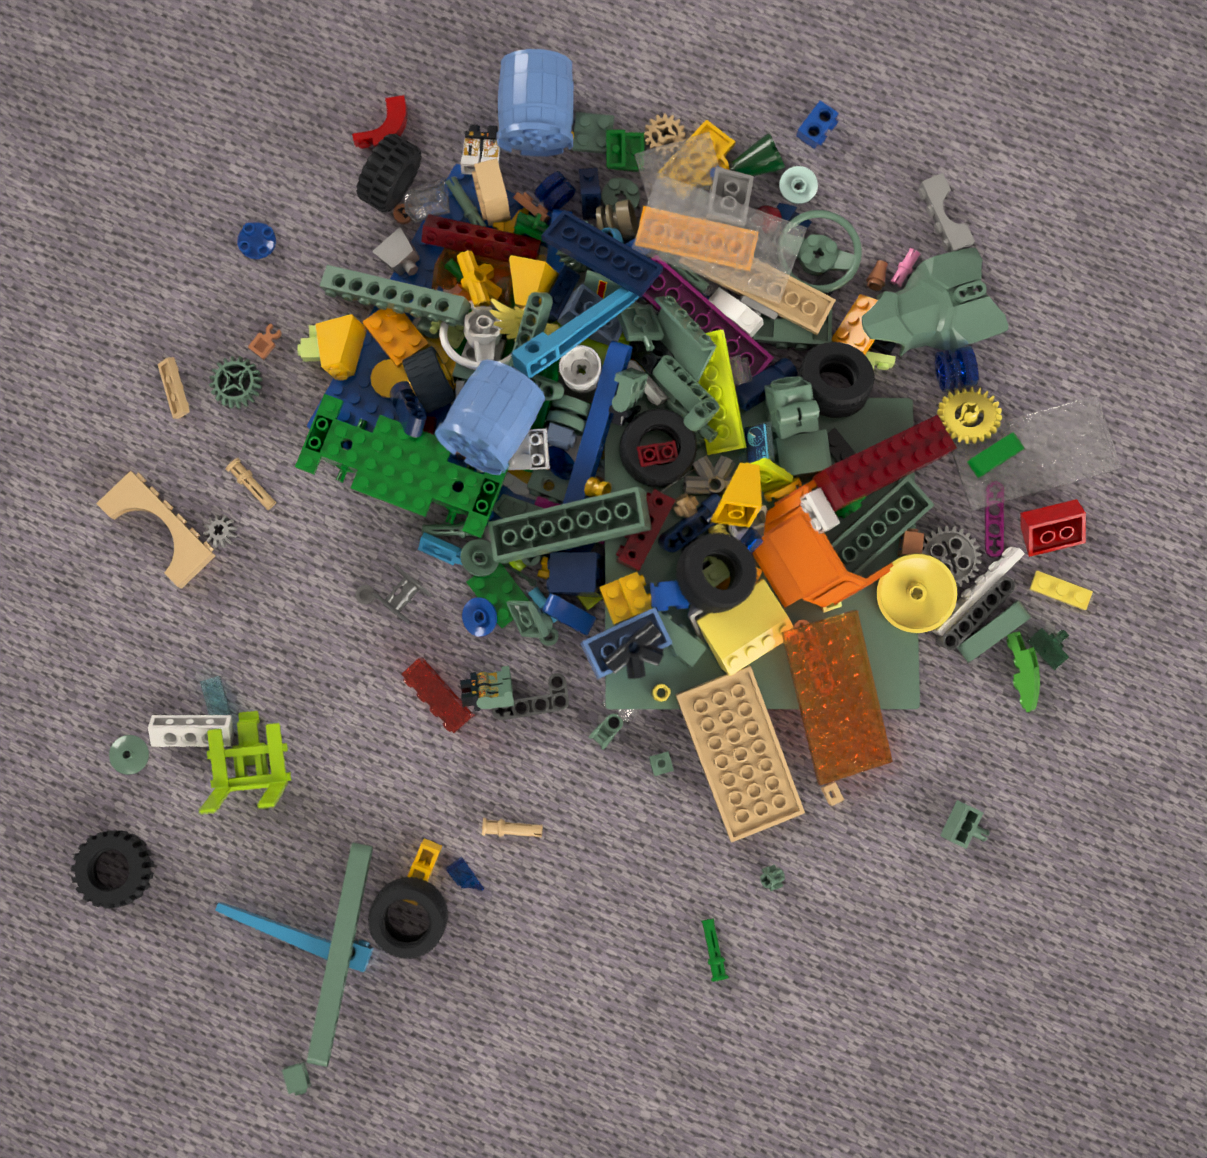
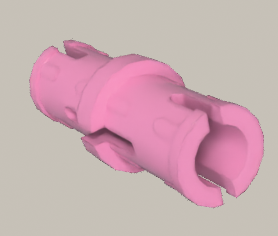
M912 248L909 249L903 262L899 263L898 270L890 281L893 285L897 284L899 288H901L907 275L911 274L913 265L921 255L917 250L914 253Z

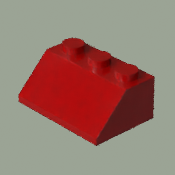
M1077 499L1020 513L1021 530L1029 557L1086 543V512Z

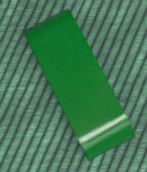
M1012 432L967 461V464L976 477L980 478L1021 452L1025 447L1017 435Z

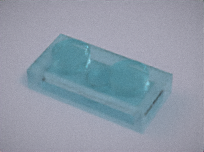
M221 676L200 681L209 715H230L231 712Z

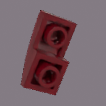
M675 441L637 447L641 467L671 463L678 457Z

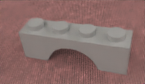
M941 173L922 181L918 194L927 204L926 211L929 217L934 219L936 233L941 234L944 250L953 252L967 249L973 245L975 240L967 224L955 223L946 216L943 202L951 189L944 174Z

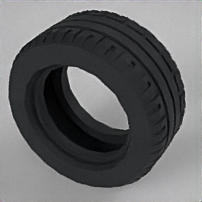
M402 877L393 880L380 890L371 905L368 915L370 934L375 943L383 951L390 953L389 955L391 956L393 955L401 959H414L424 956L437 946L445 931L448 921L446 901L434 885L421 878ZM404 899L417 902L423 906L428 914V929L421 934L413 936L401 934L394 929L389 921V906L396 901Z

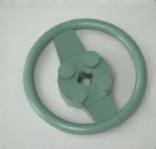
M826 210L807 211L793 218L782 230L777 243V259L782 272L822 293L831 292L846 285L856 274L862 257L861 242L855 228L842 216ZM811 218L830 219L840 224L848 232L853 242L854 255L838 250L836 242L825 235L812 234L806 239L790 232L799 223ZM785 251L798 259L803 270L810 275L820 276L830 270L848 272L838 281L828 285L808 284L796 277L789 269L785 259ZM820 252L822 256L817 259L813 253Z

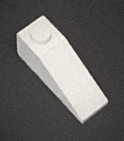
M720 287L709 298L713 305L751 338L764 324L763 319Z

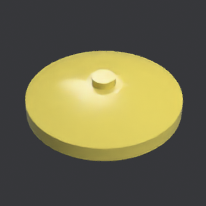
M919 553L904 555L891 562L894 566L890 568L891 571L879 579L877 586V601L884 617L896 628L911 633L928 632L941 626L952 614L957 601L956 582L948 567L935 557Z

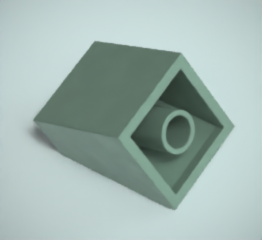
M827 430L797 434L783 439L776 438L770 445L771 456H774L775 464L792 474L793 478L813 477L832 465Z

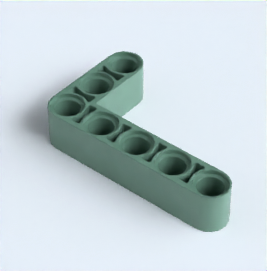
M533 292L529 295L513 351L528 342V336H530L531 340L545 331L553 303L550 294ZM534 316H535V318H536V323H535V325H534V323H533V318H534ZM511 355L510 362H509V365H508V366H510V367L516 369V368L514 367L513 359H512V355ZM539 374L530 378L533 382L535 380L536 385L543 392L545 400H558L563 396L564 388L561 383ZM551 387L553 388V394H552V395H551V393H550V388H551Z

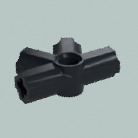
M648 621L631 637L625 638L622 644L605 657L603 661L614 674L626 665L628 679L642 678L646 676L644 661L658 666L662 660L664 649L651 645L662 634L651 621ZM635 642V651L629 652V644Z

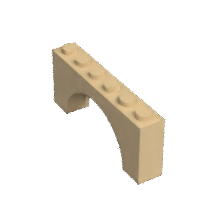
M130 471L96 504L114 520L122 514L131 511H147L160 517L168 526L174 541L173 559L164 574L177 587L182 589L216 556L212 552L214 548L207 541L203 543L199 539L201 535L193 527L189 529L185 525L187 521L180 514L176 516L171 511L174 507L167 500L162 501L158 497L160 493L153 486L149 488L145 484L147 480L139 472L135 474Z

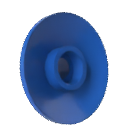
M477 597L465 604L462 620L469 633L482 637L494 630L497 623V614L490 601Z

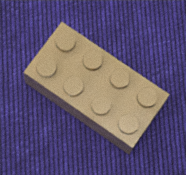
M498 159L474 164L475 171H472V176L483 221L487 220L488 226L493 225L494 222L510 221L508 199Z

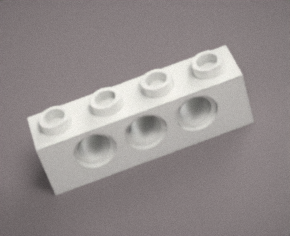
M152 715L148 726L151 747L209 746L207 734L209 729H222L224 747L231 746L234 737L232 715Z

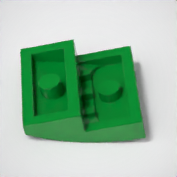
M606 130V168L619 171L644 172V132Z

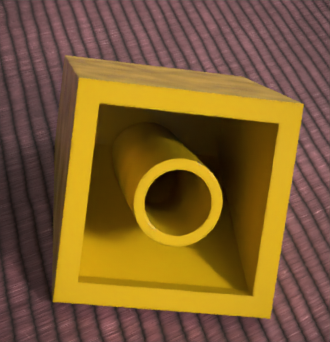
M510 255L509 261L515 304L525 310L529 295L533 292L548 293L558 272L544 261Z
M353 314L316 323L321 367L335 380L342 381L350 376H354L366 336V328Z
M751 463L739 464L711 518V523L743 527L751 526L762 507L760 465Z

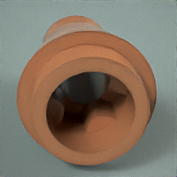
M878 260L875 267L866 279L868 288L879 291L885 286L886 269L888 266L885 261Z

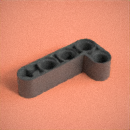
M554 673L549 677L550 694L515 699L514 706H512L514 715L510 716L511 712H505L504 716L501 717L500 714L496 713V710L500 708H493V716L499 720H508L567 709L569 706V696L565 677L560 673ZM555 677H560L563 680V684L559 688H555L552 685V680ZM559 696L566 699V704L563 707L555 705V699ZM540 699L546 701V708L542 711L537 710L535 707V703ZM525 703L527 706L526 712L519 714L516 711L517 704Z

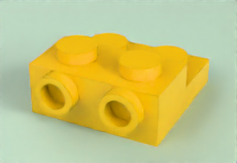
M638 572L599 587L613 625L652 609L651 594H646L644 586H646L643 575H638Z

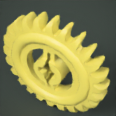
M963 386L962 393L959 392L958 388H955V395L949 391L948 398L944 396L942 402L939 403L937 414L948 433L951 434V438L957 437V442L964 440L965 444H968L970 440L973 444H976L977 440L984 442V437L990 439L991 434L997 432V428L1001 425L999 421L1002 420V415H999L1002 411L1001 408H998L999 402L993 403L994 395L987 398L988 391L981 395V387L975 393L973 386H971L969 392ZM962 407L960 418L956 420L955 412L958 408ZM981 412L983 413L984 419L979 425L966 427L974 425L978 420V415Z

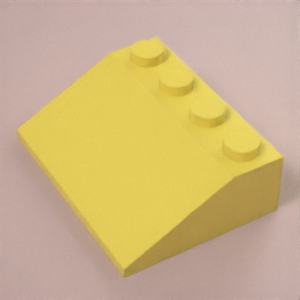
M763 578L756 582L751 595L738 606L721 613H707L696 620L720 668L730 676L797 634L788 615Z

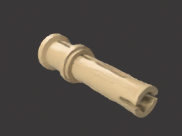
M239 458L234 459L225 470L231 472L237 478L239 484H244L266 510H270L277 502L252 477V472L240 463L241 460Z
M483 818L482 835L496 834L502 837L505 834L542 838L543 825L505 822L503 819L495 821Z

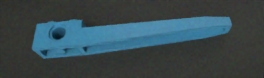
M623 287L619 288L550 335L542 332L511 352L514 367L529 379L632 305L639 296Z
M219 902L216 906L215 911L328 960L330 940ZM359 939L358 942L354 940L353 948L355 949V955L351 956L349 968L360 972L366 970L374 948L369 946L370 942Z

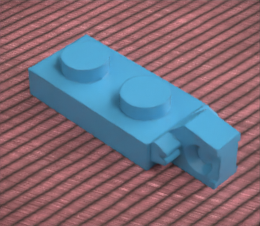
M423 533L418 547L419 551L451 565L455 563L462 565L460 559L462 548L433 535Z

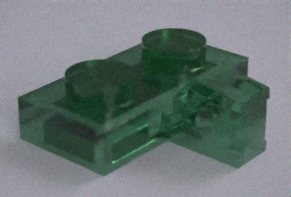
M1040 628L1026 641L1031 647H1034L1035 652L1052 670H1056L1069 658L1062 650L1064 647L1062 642L1069 636L1064 629L1056 635L1053 633L1048 635L1043 628Z

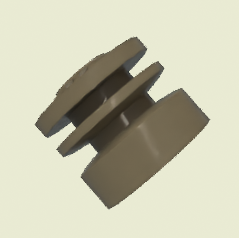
M629 199L616 202V212H614L610 204H607L605 209L603 206L596 208V222L599 230L616 228L620 231L625 242H630L637 237L638 222L633 205ZM609 232L608 235L613 237V234Z

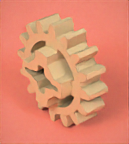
M666 114L663 115V118L656 115V121L650 119V125L645 126L647 131L644 132V138H647L645 144H650L649 150L655 149L656 155L662 152L663 157H665L666 152H669L672 156L673 150L678 151L680 149L679 145L684 144L683 139L686 135L683 132L684 125L679 126L680 119L674 121V115H671L670 118H667Z

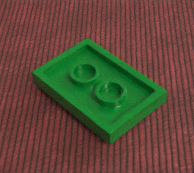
M501 563L498 564L496 570L490 575H474L466 581L477 597L485 598L492 603L497 614V624L501 629L514 620L506 602L529 601Z

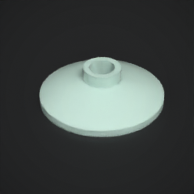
M794 166L786 170L781 176L779 183L780 192L789 202L803 204L815 196L818 189V181L810 169ZM799 184L801 189L796 190L794 186Z

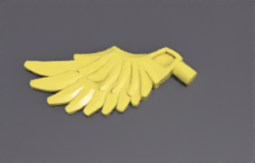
M492 298L491 302L499 311L490 309L489 312L501 320L494 322V325L503 328L499 331L500 334H508V339L515 338L514 341H516L524 310L517 306L512 309ZM534 316V318H533V323H534V325H535V323H536V318H535V316ZM547 323L544 333L550 335L559 329V326Z

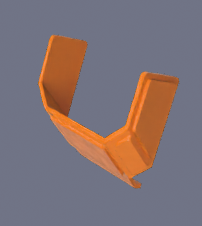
M814 480L775 502V506L766 512L765 536L747 546L784 608L801 598L824 608L832 603L836 605L891 571L890 568L894 566L890 563L865 578L846 570L825 533L819 534L818 531L813 529L809 514L805 513L801 507L800 498L817 487Z

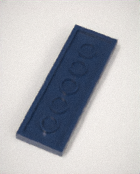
M563 210L542 234V241L639 297L643 296L663 271L662 265L566 210Z

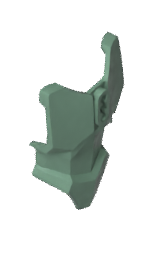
M976 248L957 250L923 261L911 274L904 289L896 293L885 291L877 295L878 301L862 316V328L870 339L902 344L899 352L900 357L910 349L924 346L945 350L952 354L972 343L1000 335L1007 331L1009 326L1005 314L987 296L986 285L981 281L983 259Z

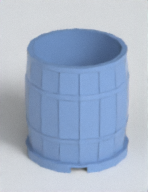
M544 49L519 50L505 55L501 60L500 79L498 82L499 131L496 135L497 145L510 153L512 149L521 150V155L553 156L563 153L566 147L571 149L573 147V134L571 131L574 107L572 61L565 55Z
M482 360L458 394L444 423L439 424L435 435L438 441L453 455L457 451L465 456V463L483 472L501 475L502 471L505 473L509 466V460L517 452L545 401L544 394L532 380L516 369L499 361Z

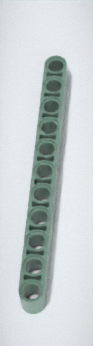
M354 842L351 845L307 1057V1063L328 1067L373 846Z

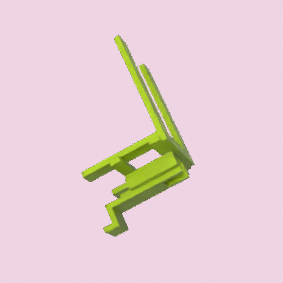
M258 711L240 712L238 714L237 730L239 745H233L232 748L224 749L221 728L209 729L207 731L209 750L206 752L207 759H211L213 779L210 780L211 788H214V790L199 809V814L217 812L231 791L267 788V790L258 802V808L275 807L287 787L288 781L292 780L291 772H286L284 752L288 751L287 743H282L280 723L266 724L268 745H265V742L260 743ZM267 753H269L271 774H269ZM226 757H233L236 777L228 778ZM256 765L257 775L248 776L247 766Z

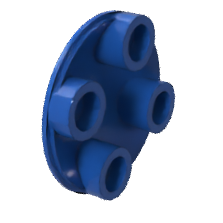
M246 223L239 232L237 244L241 253L246 257L262 259L270 255L274 250L276 236L273 229L264 223Z

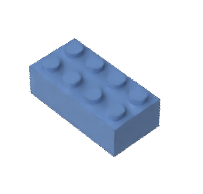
M656 608L650 609L580 643L597 680L612 673L603 659L619 647L625 638L631 637L648 621H651L662 634L651 645L663 649L673 644ZM635 642L630 643L628 646V651L633 652L636 649Z

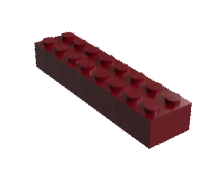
M937 414L825 468L814 476L813 480L818 489L821 488L835 512L947 456L957 447Z

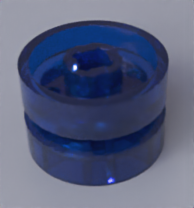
M560 171L549 175L534 192V196L541 203H544L543 206L551 214L553 209H561L576 193L574 186L570 182H566V177Z

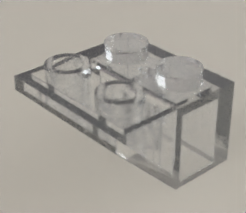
M445 177L410 187L404 194L405 212L415 223L426 220L428 214L440 216L450 213L448 188L445 183L447 179Z

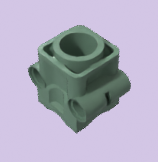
M786 377L774 380L770 385L764 386L766 402L763 403V408L768 419L769 432L772 434L776 433L779 438L783 439L792 437L799 432L810 433L819 431V407L816 400H813L810 382L803 380L802 377Z

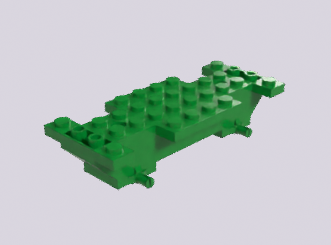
M324 394L296 462V469L315 475L322 459L340 469L335 479L338 482H344L347 472L356 473L351 485V489L423 517H426L431 502H435L449 511L445 522L453 524L456 514L467 515L468 517L462 531L482 538L509 466L505 473L502 471L501 475H493L486 472L482 475L473 471L474 467L469 464L464 468L448 462L451 452L438 441L435 435L423 431L420 437L409 436L404 432L401 422L379 415L373 433L364 430L368 423L366 420L360 419L357 427L337 420L343 406V400ZM351 441L353 443L351 449L344 450V443ZM462 483L464 489L461 492H455L453 490L455 484Z

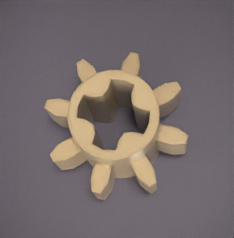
M685 493L675 499L676 506L673 509L680 517L689 518L698 511L696 506L699 502L695 496H689Z

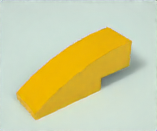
M424 838L407 877H417L428 882L443 846ZM407 899L403 900L415 906L418 905V903L415 901Z

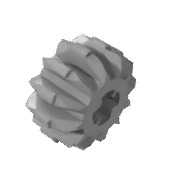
M216 515L215 521L209 518L208 520L211 524L204 525L209 530L203 532L204 536H209L206 541L208 543L213 542L214 547H217L220 543V546L225 548V541L231 545L230 537H237L232 532L238 530L236 526H232L234 520H228L226 515L222 519L220 515ZM219 527L222 528V535L218 534L219 531L217 529Z

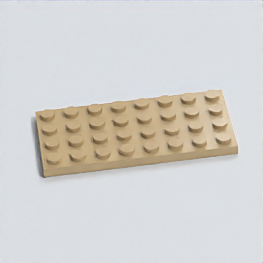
M750 665L740 669L731 676L725 674L675 694L731 843L805 813Z

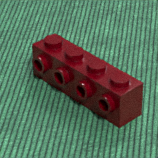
M656 489L646 494L652 530L626 535L624 537L627 539L625 545H620L615 554L618 556L616 562L635 572L640 571L675 502V499Z

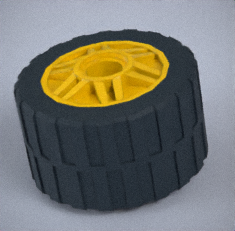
M430 346L403 359L402 363L409 384L427 413H431L456 400V390L452 383V377L434 347Z

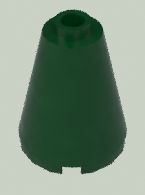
M770 133L764 135L732 161L733 166L730 167L732 171L751 176H758L786 168Z

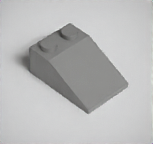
M716 167L704 220L744 228L754 176Z

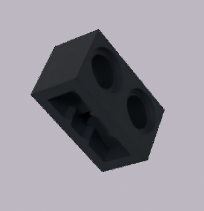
M651 340L654 345V349L651 351L646 350L643 341H631L629 346H632V355L649 374H653V369L663 356L669 355L674 358V355L661 340Z

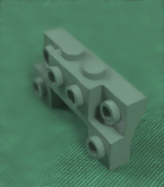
M833 309L830 310L818 335L786 319L776 318L773 320L761 314L760 317L763 319L764 324L753 336V340L757 343L771 344V346H776L777 349L795 347V350L805 351L807 348L810 349V347L832 342Z

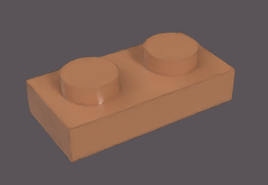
M519 192L515 194L513 198L533 215L541 214L540 220L547 224L551 217L547 215L548 210L541 204L536 206L532 202L534 199L526 192L524 194Z

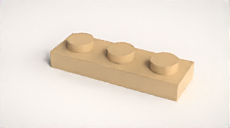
M167 357L158 364L172 417L173 419H179L190 412L189 404L185 397L184 387L181 383L175 358Z

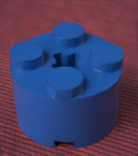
M677 581L658 582V586L655 587L654 583H650L651 604L657 611L669 610L668 606H675L676 609L689 608L688 604L691 603L682 595Z

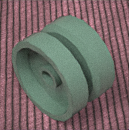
M563 395L558 400H553L551 405L555 410L548 412L545 420L546 423L550 425L551 422L572 428L577 436H583L591 405L567 395Z

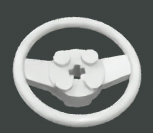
M471 300L469 302L472 312L465 316L463 332L468 340V344L475 349L477 362L467 360L454 351L447 336L449 325L444 321L441 323L439 336L443 349L452 360L466 368L476 370L482 360H494L495 346L499 344L502 338V334L499 331L503 328L494 325V322L501 320L489 312L490 309L499 311L492 302H490L491 305L489 307H474ZM512 354L499 362L509 365Z

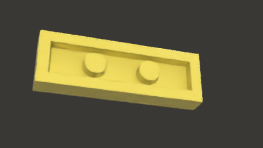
M1040 571L1035 572L1029 589L1082 610L1087 609L1093 591Z

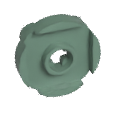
M626 178L610 179L602 191L604 207L610 204L614 212H616V202L619 201L615 196L616 194L623 193L626 199L621 201L629 199L635 211L640 201L638 186Z

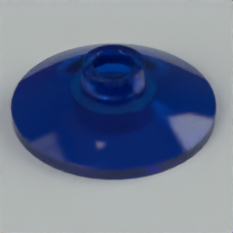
M549 446V470L561 479L570 480L575 463L565 450Z

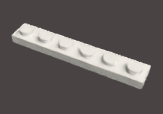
M1007 548L998 561L990 564L989 570L984 575H980L975 579V584L971 588L961 593V598L956 602L950 617L941 626L932 631L937 635L943 636L1025 553L1020 548Z

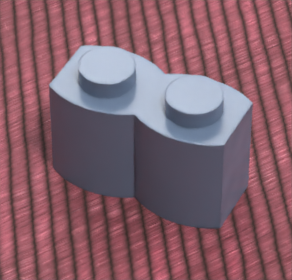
M551 422L547 431L548 444L566 451L574 448L577 440V434H575L574 429Z

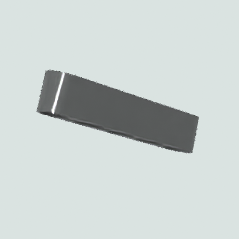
M1002 576L943 636L936 635V643L940 647L949 650L957 648L1014 591L1015 583L1013 579ZM1002 581L1005 582V587L1003 589H1001L1000 587ZM991 595V601L987 603V597ZM975 608H977L978 612L977 615L974 617L973 611ZM963 622L964 627L962 630H959V625ZM949 635L950 641L946 644L945 639Z

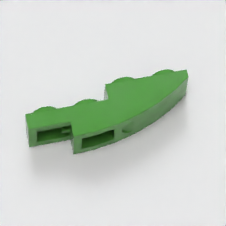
M1017 631L1007 635V645L1015 656L1013 660L1016 668L1020 670L1019 673L1013 675V684L1016 690H1019L1021 696L1020 704L1027 713L1036 709L1040 691V673L1034 647L1026 649L1021 633Z

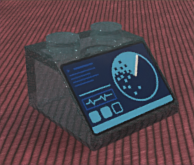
M771 422L743 427L747 448H742V452L739 453L740 463H753L762 458H767L774 462Z

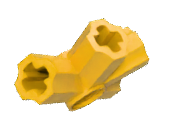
M467 250L459 253L457 261L463 274L461 279L462 287L470 293L474 307H489L491 299L498 300L502 294V289L490 281L495 276V269L491 264L485 263L478 267L472 251Z

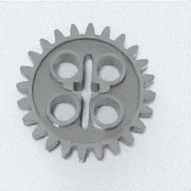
M948 525L944 527L943 531L938 527L936 528V533L931 531L929 532L930 537H924L926 543H923L922 554L930 555L943 562L951 571L956 585L960 588L962 587V581L968 584V577L975 578L972 571L978 572L980 570L975 566L982 563V561L977 560V557L981 556L982 553L976 552L980 545L974 546L973 543L976 538L970 540L969 536L971 533L969 532L964 535L963 528L957 532L956 526H953L951 531H949ZM952 540L958 542V550L951 547L950 543ZM933 547H938L941 550L940 556H935L932 553ZM952 555L953 559L946 560L945 556ZM959 558L965 560V562H966V567H965V568L959 567V565H958V559H959Z

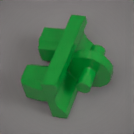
M519 212L514 226V234L524 236L526 233L532 238L544 242L542 241V234L549 225L540 220L541 214L539 213L533 217Z

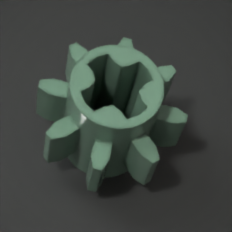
M775 865L762 869L764 874L760 876V881L765 888L773 891L783 887L782 881L785 880V875L782 869Z

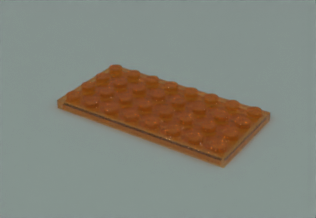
M858 610L848 611L781 632L817 783L821 786L893 762Z

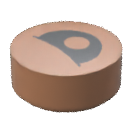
M399 204L393 211L394 218L399 224H408L413 218L412 209L407 204Z

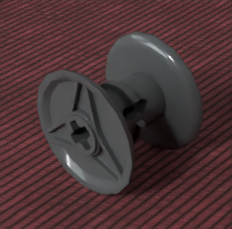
M394 565L395 570L403 576V579L396 587H392L393 590L386 599H383L376 592H371V594L409 625V619L400 613L408 602L412 603L411 599L418 590L427 597H433V595L397 565ZM402 586L401 592L394 596V593Z

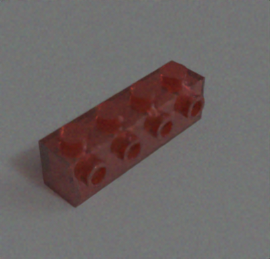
M423 657L418 658L401 674L404 677L403 681L410 688L413 687L418 692L416 694L423 703L426 701L430 706L429 710L435 717L439 716L442 719L443 726L449 732H458L475 716L468 707H463L462 700Z

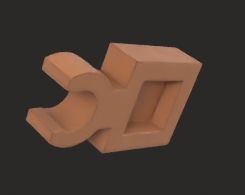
M272 324L266 327L265 335L259 332L248 345V348L263 360L276 346L272 341L280 338L282 334L280 330L275 334H271V330L274 328Z

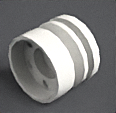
M578 345L561 357L559 369L568 388L577 393H589L597 388L602 364L598 354L592 348ZM579 369L585 370L586 374L579 373Z

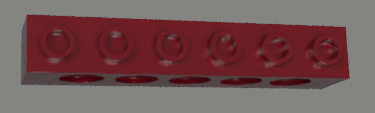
M428 214L423 224L422 243L462 252L468 250L472 251L475 255L510 262V255L538 260L541 241L536 238Z

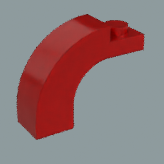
M404 95L385 98L387 117L384 123L375 130L353 133L355 147L365 149L373 144L375 148L386 135H402L408 118Z

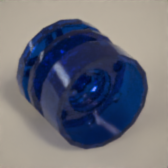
M971 346L956 348L955 355H953L951 350H946L945 353L942 351L936 352L935 374L942 392H949L950 388L957 390L959 383L962 388L978 385V364Z

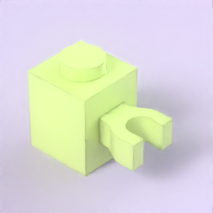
M309 325V338H301V344H298V356H301L304 362L320 361L316 325Z

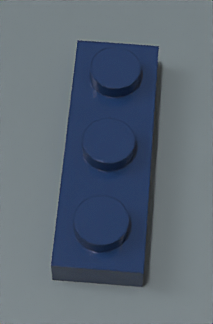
M567 265L561 267L548 292L553 300L548 318L553 322L558 320L580 278V275Z

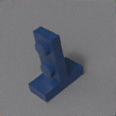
M598 167L579 169L583 220L597 219L596 208L601 206Z

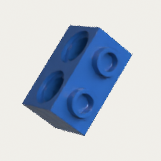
M820 100L798 129L796 137L813 149L818 144L821 146L827 138L825 134L828 130L832 131L838 123L836 119L839 113ZM820 116H826L829 120L822 121ZM809 131H815L818 135L811 136Z

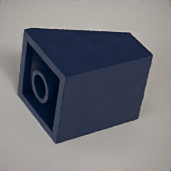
M597 552L550 553V558L547 561V567L550 572L546 582L550 593L554 595L602 598L599 587L605 585V557Z

